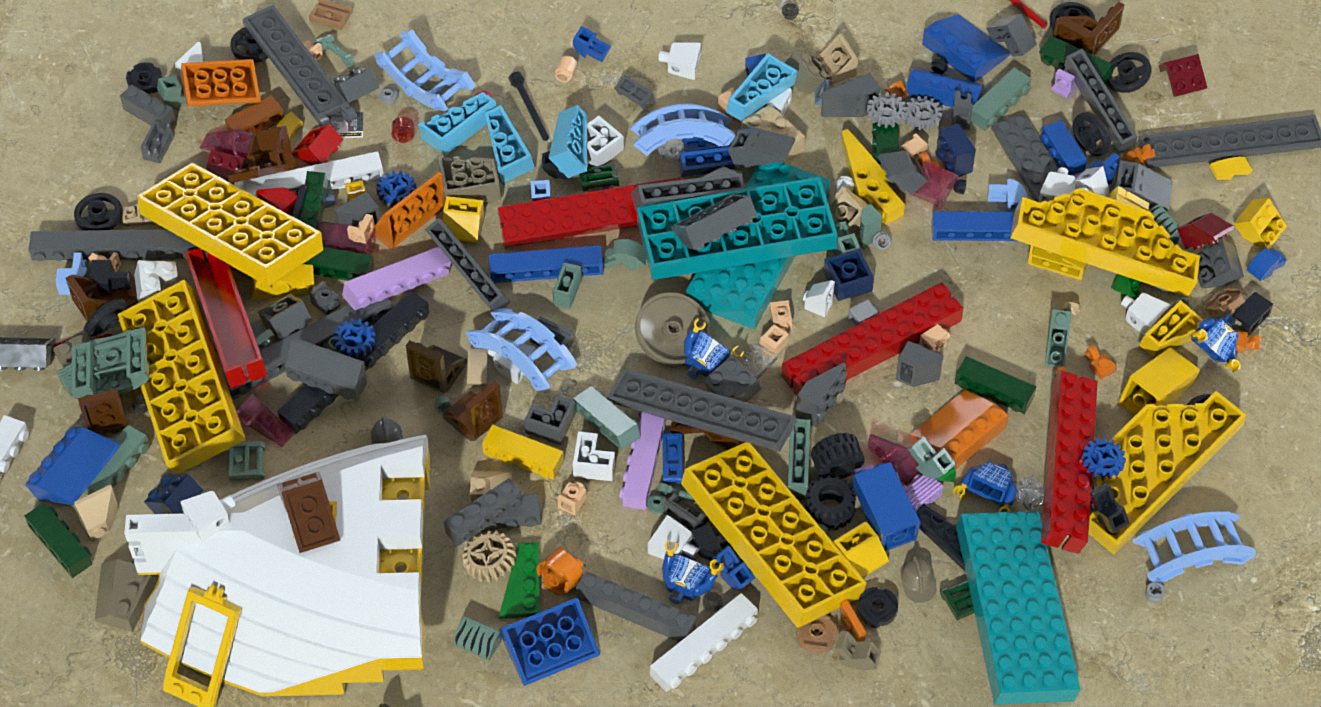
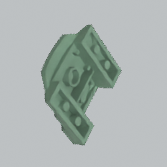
M145 327L72 346V393L76 399L117 389L119 395L142 386L149 380Z

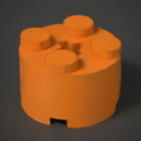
M560 546L550 553L537 566L536 570L538 576L542 575L544 586L552 593L560 596L562 593L566 595L579 583L583 576V563Z

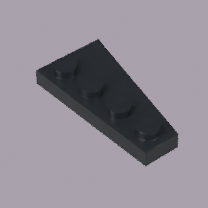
M926 505L915 511L920 520L919 529L965 571L956 529L957 524L952 525L947 522V518Z

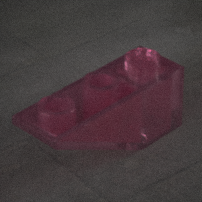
M239 129L207 133L200 149L214 150L247 159L253 133Z
M253 394L236 410L238 417L246 425L281 447L295 434L292 429Z
M873 434L869 435V450L876 454L882 463L891 462L895 472L899 475L900 481L905 485L911 483L918 474L923 475L916 469V466L919 464L908 451L909 448Z

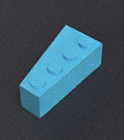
M767 53L729 98L726 112L740 121L744 120L793 86L798 71Z
M482 92L464 101L462 106L452 107L441 116L437 114L431 117L432 120L427 123L424 121L419 123L421 139L446 156L487 125L485 112L497 107L495 100Z
M500 105L485 112L502 184L535 169L532 156L502 106Z
M578 105L559 112L549 159L567 178L587 171V114Z

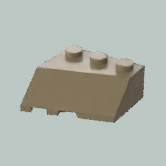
M438 155L445 201L447 196L483 200V203L501 200L494 159L472 157L470 160L461 159L460 156H454L451 159L444 158V155Z
M120 559L102 563L95 621L133 632L143 612L144 603L158 582L156 575H138L135 564Z

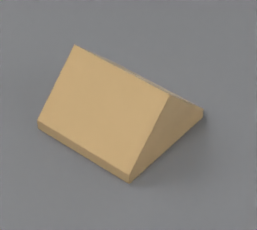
M840 33L818 55L823 60L822 64L831 73L834 83L856 76L858 67L856 54L843 34Z

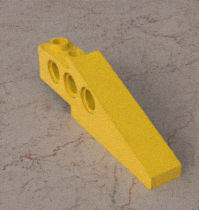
M849 129L842 131L841 146L850 178L853 179L855 195L864 200L868 205L871 204L882 215V222L885 225L904 216L905 204L889 187V181L885 177L886 172Z

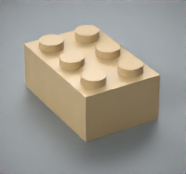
M771 104L742 121V129L755 127L795 138L790 153L783 163L789 161L805 149V136Z

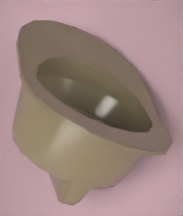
M915 556L902 566L900 574L907 597L914 602L924 603L934 597L936 583L929 564L925 560L917 559Z

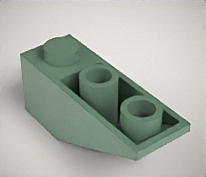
M1053 309L1051 312L1045 366L1056 368L1065 366L1072 314L1070 311Z

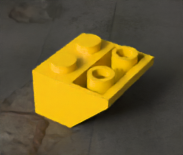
M447 196L442 221L448 225L460 241L478 243L484 218L483 200Z
M1269 198L1252 200L1234 222V225L1244 239L1262 249L1267 248L1268 250L1287 227Z
M867 522L862 523L833 541L835 546L862 578L889 562L879 536Z

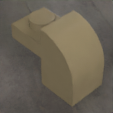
M840 631L835 647L840 654L839 661L848 667L859 670H876L881 651L872 641L857 642L848 631Z

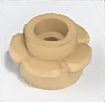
M1073 302L1064 303L1062 308L1063 311L1072 312L1071 317H1076V314L1081 312L1079 310L1080 305Z

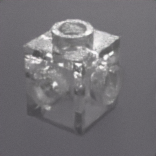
M677 138L668 140L665 144L658 147L659 156H662V159L668 160V162L678 161L680 153L685 152L683 141Z
M1034 475L1027 478L1023 477L1017 481L1015 498L1019 503H1022L1027 511L1044 503L1045 490L1043 484L1036 480Z

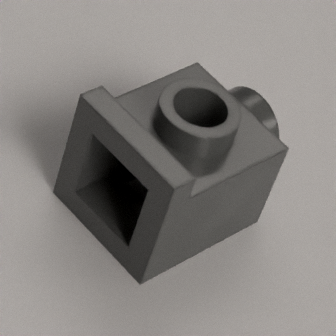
M324 281L320 282L309 292L311 303L326 315L335 311L340 305L339 295L326 286Z

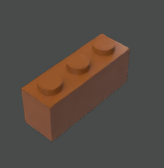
M270 95L261 99L260 103L248 106L226 118L227 131L237 144H240L251 138L253 132L266 130L278 124L284 118L283 108Z

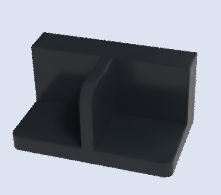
M1254 292L1234 311L1232 316L1244 324L1242 331L1248 332L1249 336L1270 316L1273 303L1259 293Z

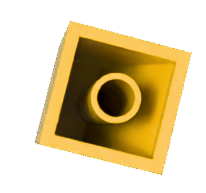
M1168 348L1130 376L1119 404L1134 415L1139 413L1147 404H1155V406L1173 404L1194 384L1200 369L1172 348Z

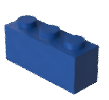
M1061 120L1043 126L1040 139L1047 147L1050 156L1054 158L1057 167L1066 168L1069 171L1068 175H1075L1085 171L1087 158L1064 122Z
M730 147L680 153L678 163L681 177L709 174L723 166L735 170L734 163L728 152Z

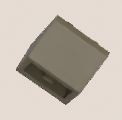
M795 50L785 62V64L798 71L794 85L799 91L810 94L815 92L825 80H829V86L834 83L831 73L822 64L823 60L818 56H812L806 52Z

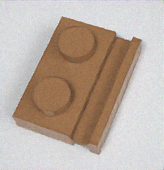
M318 0L319 3L315 5L309 15V20L342 30L349 15L352 13V8L326 0Z

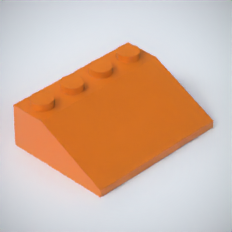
M253 59L181 63V83L188 107L260 103L261 101Z
M438 172L383 214L375 225L376 238L392 250L444 209L445 197L442 173Z
M964 390L912 432L910 437L916 442L920 438L925 437L935 452L945 448L956 464L953 467L956 470L1006 429L1009 415L995 403Z

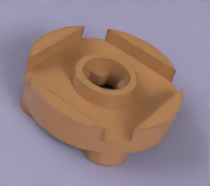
M1228 287L1225 288L1227 292L1221 294L1218 291L1210 296L1206 301V307L1210 315L1223 314L1224 317L1227 314L1232 315L1234 309L1246 301L1240 288Z
M824 615L797 628L796 638L799 646L804 650L814 653L830 651L837 639L836 624L830 620L829 616ZM815 629H818L822 635L814 636L811 632H815Z

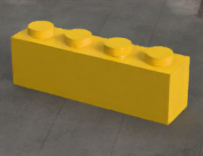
M493 424L482 442L483 453L488 457L503 460L506 464L516 465L524 471L537 473L543 478L554 480L564 463L563 451Z

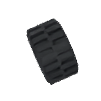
M837 433L823 438L815 444L811 451V458L817 474L824 479L831 475V478L838 476L839 480L847 478L854 474V469L861 468L865 463V457L857 437L849 433Z
M829 475L825 479L820 477L818 482L814 480L807 489L805 509L816 523L826 526L829 530L830 528L838 530L839 526L843 528L846 526V522L850 523L854 516L855 490H852V485L847 484L845 479L839 480L838 476L831 478V475ZM833 499L840 504L828 507L823 505L821 501Z

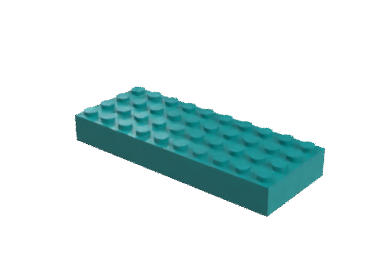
M774 162L763 166L758 165L745 189L820 177L826 198H828L831 180L783 162ZM795 256L697 272L686 290V296L696 301L704 311L755 330Z
M820 177L637 207V223L652 280L837 249L838 235ZM733 194L750 196L758 215L752 219L753 222L736 227L737 230L732 233L720 235L721 238L717 241L706 242L705 246L699 250L686 248L671 228L672 225Z
M1039 511L961 514L956 529L994 705L1075 701L1081 689L1047 545L1041 544L1042 523Z

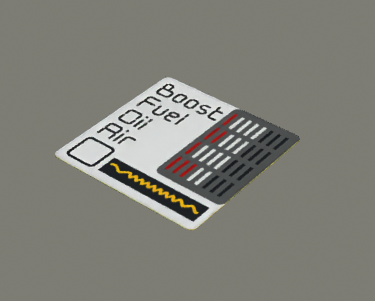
M355 112L357 119L349 123L344 120L342 113L331 115L333 128L342 138H362L363 112Z

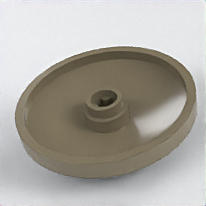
M661 293L646 301L638 312L635 321V334L640 347L650 358L667 366L687 365L685 363L684 340L691 328H694V320L699 318L696 323L698 327L702 326L705 321L706 326L702 331L711 336L710 322L703 308L690 297L679 293Z

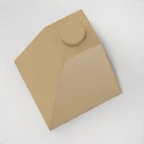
M842 186L828 203L834 224L845 221L850 234L859 230L861 213L868 206L864 200Z
M473 471L470 483L471 503L506 479L510 478L512 481V471Z
M111 485L74 502L80 522L90 540L100 538L110 531L119 509Z

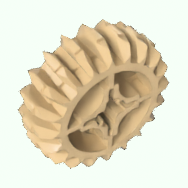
M488 530L485 535L481 532L478 538L473 536V542L467 541L468 547H464V554H462L463 566L474 580L479 579V581L483 582L486 579L490 583L494 578L498 581L499 576L505 577L506 571L511 572L510 566H515L516 549L511 539L507 538L504 533L499 534L496 530L492 534Z

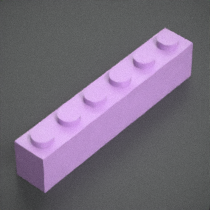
M440 247L344 282L342 296L354 310L364 308L406 290L414 289L424 283H429L437 278L445 277L449 274L451 261Z
M639 411L641 419L636 422L639 425L640 438L631 444L633 453L628 455L627 465H629V470L624 472L623 482H625V487L621 486L619 498H622L623 507L646 510L667 419Z

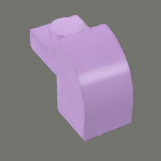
M1066 68L1064 71L1058 69L1055 74V84L1051 91L1066 99H1070L1078 89L1075 84V76L1069 74Z

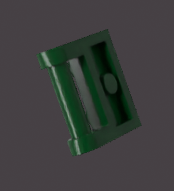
M614 164L588 167L586 172L579 174L583 192L589 191L591 188L611 185L614 187L619 186V178Z
M968 580L950 588L940 589L942 599L946 601L956 620L974 614L970 591L955 598L952 597V595L969 588Z

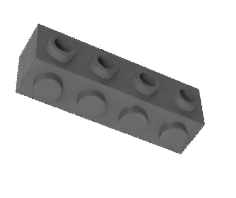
M510 478L506 479L444 521L445 533L458 547L521 505V491Z

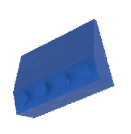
M959 14L935 21L923 33L922 45L945 60L946 63L971 82H977L1010 56L1009 51Z
M72 426L65 432V436L61 441L54 445L52 452L42 460L41 465L29 476V480L24 485L40 501L74 505V502L79 499L120 448V444L86 428Z
M578 598L499 628L506 650L524 686L600 655Z

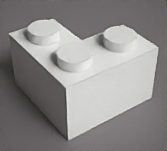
M597 116L587 124V140L589 141L587 143V161L594 167L604 165L624 150V136L603 118Z
M138 260L134 273L138 303L176 284L178 277L176 262Z
M578 431L573 459V477L613 481L615 452L598 450V433Z

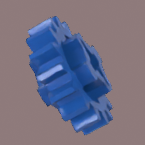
M392 171L391 175L385 173V178L380 177V182H377L376 188L379 200H383L385 205L390 203L391 207H393L394 204H398L416 190V182H414L413 177L409 178V173L403 175L402 171L398 174Z
M351 319V323L344 321V326L338 325V331H334L335 337L333 339L336 350H340L343 355L347 353L351 357L352 354H355V357L358 358L360 353L365 356V351L371 352V346H375L376 335L373 326L369 327L368 322L362 324L361 319L358 322Z
M1105 437L1103 441H1100L1099 438H1096L1095 442L1089 441L1081 457L1084 460L1083 467L1088 466L1087 473L1094 472L1093 477L1095 478L1097 475H1100L1101 480H1104L1105 476L1109 479H1112L1113 475L1117 477L1120 471H1123L1126 458L1123 457L1125 451H1119L1121 445L1115 446L1113 445L1114 440H1111L1109 443Z

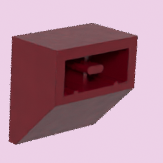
M1213 213L1196 217L1177 228L1185 249L1193 247L1196 250L1203 247L1206 243L1212 245L1219 242V239L1229 236L1228 232L1232 231L1234 226Z

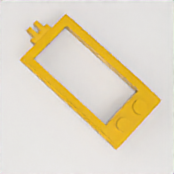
M211 584L209 590L207 589L206 591L195 586H191L188 589L163 683V691L197 707H216L219 689L242 610L241 607L226 601V597L223 596L224 589L221 587L217 589V586ZM196 603L228 617L209 687L177 673Z

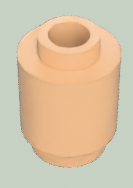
M562 56L555 70V77L558 81L566 83L572 78L577 66V62L573 57Z

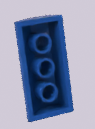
M913 68L907 81L906 91L909 94L908 97L917 99L920 96L921 99H924L927 96V100L933 98L934 103L939 102L940 105L953 108L955 90L961 92V99H967V93H970L971 104L974 105L981 98L984 85Z

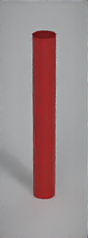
M1009 0L1041 28H1046L1047 23L1020 0Z

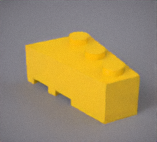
M1032 245L1030 246L1029 265L1082 280L1087 263Z
M302 264L270 286L251 277L250 301L280 298L288 294L294 296L308 295L314 285L313 265Z
M1180 300L1144 335L1139 346L1152 357L1158 356L1168 348L1174 349L1192 341V334L1196 331L1197 323L1203 321V319Z

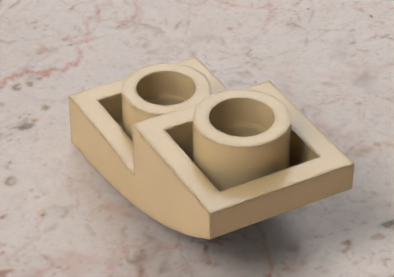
M138 204L122 208L124 225L155 223L140 215Z
M468 348L467 385L486 386L487 349Z

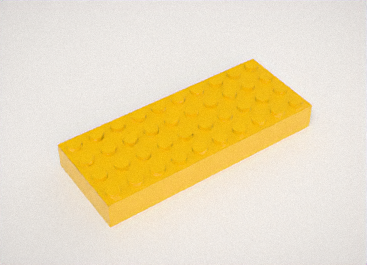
M194 163L189 164L137 196L140 215L267 286H270L323 251L322 234L320 231Z
M185 280L117 314L123 332L143 327L146 329L149 380L141 386L166 466L176 474H181L246 440L194 289Z
M745 442L685 468L681 481L682 486L797 628L839 609L843 601L847 600L851 603L860 598L867 584L751 443Z

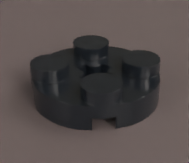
M143 62L133 66L134 69L127 72L126 81L128 87L134 85L148 94L158 92V79L163 78L159 67H154L152 63Z
M878 587L869 588L860 595L857 605L858 614L864 622L873 628L888 625L898 614L897 597L893 592L885 588L884 590L878 589ZM874 604L883 605L881 610L874 609Z

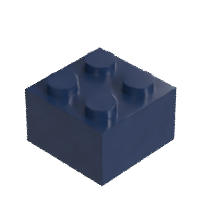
M959 123L939 130L935 154L937 159L943 163L945 171L953 179L973 172L976 148Z
M860 249L824 260V275L827 281L832 280L835 282L834 295L838 301L873 291L874 276Z
M168 473L161 478V483L148 493V498L144 503L154 514H184L181 501L200 495L204 490L189 474Z

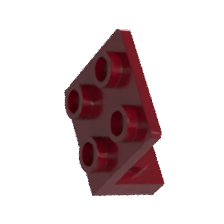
M1199 54L1159 65L1160 72L1167 71L1174 97L1207 89Z
M210 150L205 170L229 182L228 176L235 174L234 170L243 169L244 166L249 167L246 158Z

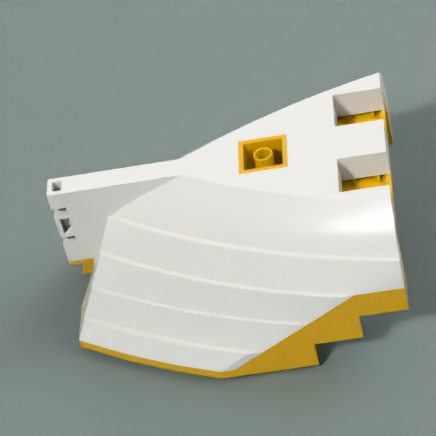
M427 435L389 443L372 444L336 454L289 470L232 494L231 497L236 506L226 511L229 519L228 524L202 542L185 514L126 515L124 534L127 542H129V549L132 558H134L138 575H159L157 586L144 603L141 630L142 645L169 658L188 589L191 586H195L206 591L207 589L209 590L211 584L217 586V589L219 587L224 589L223 596L226 597V601L242 609L222 683L261 697L344 695L345 683L384 682V670L424 669L425 630L421 612L424 490H429L430 452ZM320 472L341 541L299 553L277 484ZM401 494L409 496L406 500L398 499ZM398 566L406 567L404 572L399 573L395 571ZM196 603L179 664L211 678L228 617Z

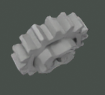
M888 92L885 95L879 93V97L873 96L872 100L868 101V118H872V123L878 122L879 127L884 124L885 128L888 125L894 127L895 123L900 125L901 120L905 119L907 107H905V102H901L902 97L895 98V93L892 96H889Z
M918 96L917 100L911 98V102H906L907 110L904 120H906V125L912 124L911 129L918 127V131H921L922 128L928 131L929 127L935 129V125L939 126L940 120H942V107H939V102L934 103L933 98L927 100V96L924 99Z

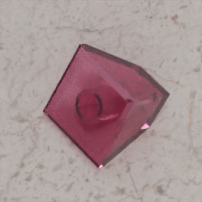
M925 161L922 170L928 181L913 196L943 208L958 175Z

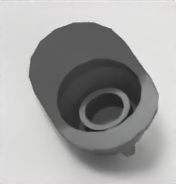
M382 416V419L377 421L371 430L372 444L389 443L403 439L400 425L391 419H386L385 416Z

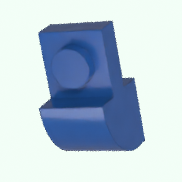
M581 26L573 38L575 50L584 58L589 55L603 62L611 46L596 39V33Z
M1113 153L1104 163L1097 159L1087 169L1103 166L1109 185L1113 181L1114 173L1119 168L1120 156Z
M1265 248L1255 256L1246 270L1259 281L1270 277L1274 270L1285 265L1287 259L1279 251Z
M726 546L712 557V560H717V567H719L720 563L724 564V569L721 571L720 576L733 589L741 590L755 579L745 562H740L730 546Z

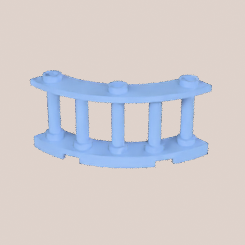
M413 29L401 32L399 35L402 38V42L387 54L385 52H376L374 54L377 64L384 68L407 96H412L420 103L435 110L446 111L448 109L444 103L460 89L472 90L476 86L467 71H460L454 68L449 70L445 68V63L436 56L431 57L425 51L427 48L417 37ZM407 47L414 54L415 58L398 70L391 62V59ZM422 63L429 71L412 83L404 75L417 64ZM433 76L442 79L429 92L419 88ZM452 85V87L448 89L445 93H443L441 96L438 94L445 87Z
M676 104L659 108L643 116L630 127L632 131L639 135L633 142V145L646 156L659 146L665 144L666 141L675 138L700 137L723 148L727 147L736 136L734 132L726 128L732 122L731 118L718 110L697 104Z
M495 309L491 312L494 320L485 328L465 332L469 342L475 349L483 348L494 351L515 364L529 379L536 391L549 389L550 385L546 380L559 369L561 371L573 369L578 365L565 345L562 344L560 346L553 338L555 335L547 327L522 312L519 314L514 313L512 309ZM499 327L500 330L498 332H496L495 334L491 333L494 329ZM512 329L523 333L512 343L502 338ZM532 338L541 346L527 357L518 347ZM547 351L555 363L541 373L533 362Z
M1229 511L1205 512L1193 515L1188 513L1181 518L1166 522L1151 530L1142 531L1138 537L1133 539V543L1146 547L1154 565L1153 570L1147 573L1149 581L1163 584L1171 578L1184 573V568L1193 565L1199 568L1212 565L1215 560H1222L1223 563L1243 565L1257 555L1255 549L1242 545L1233 525L1235 521L1240 519V515L1230 513ZM1209 526L1218 547H1204L1196 527ZM1218 527L1227 529L1233 545L1225 543ZM1188 529L1197 550L1185 555L1182 554L1174 533ZM1166 536L1175 557L1173 560L1162 564L1153 542Z

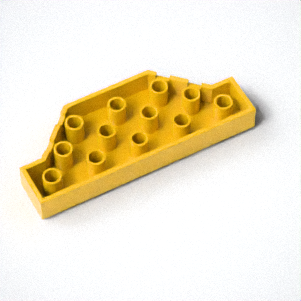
M1078 188L1073 193L1062 194L1054 197L1049 202L1039 203L1022 197L1014 212L1011 239L1189 297L1197 284L1200 256L1182 250L1178 244L1174 245L1169 239L1171 237L1162 225L1159 226L1154 221L1155 217L1150 211Z
M1217 391L1204 403H1195V405L1167 404V406H1155V404H1147L1111 439L1114 440L1113 445H1121L1119 451H1125L1123 457L1126 458L1123 471H1120L1117 477L1113 475L1112 479L1105 476L1104 480H1101L1100 475L1094 478V489L1105 482L1110 485L1115 501L1125 508L1129 524L1112 533L1092 513L1089 517L1088 534L1115 555L1243 427L1247 415Z

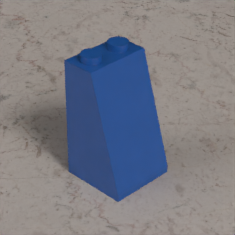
M891 462L886 464L880 463L872 469L858 471L854 475L852 484L867 523L879 536L884 550L887 551L915 541L920 527V520Z

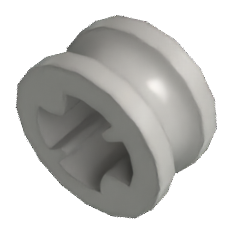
M1158 582L1150 583L1146 589V598L1153 603L1160 602L1165 594L1164 586ZM1155 590L1159 591L1155 595L1152 594V592H1154Z

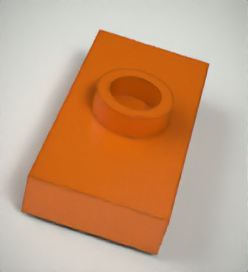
M849 601L841 602L840 614L844 619L843 624L846 630L852 633L857 642L865 641L866 631Z

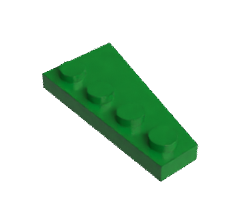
M539 542L518 543L516 559L514 560L515 566H512L499 618H523L540 612V578L536 570L539 565Z

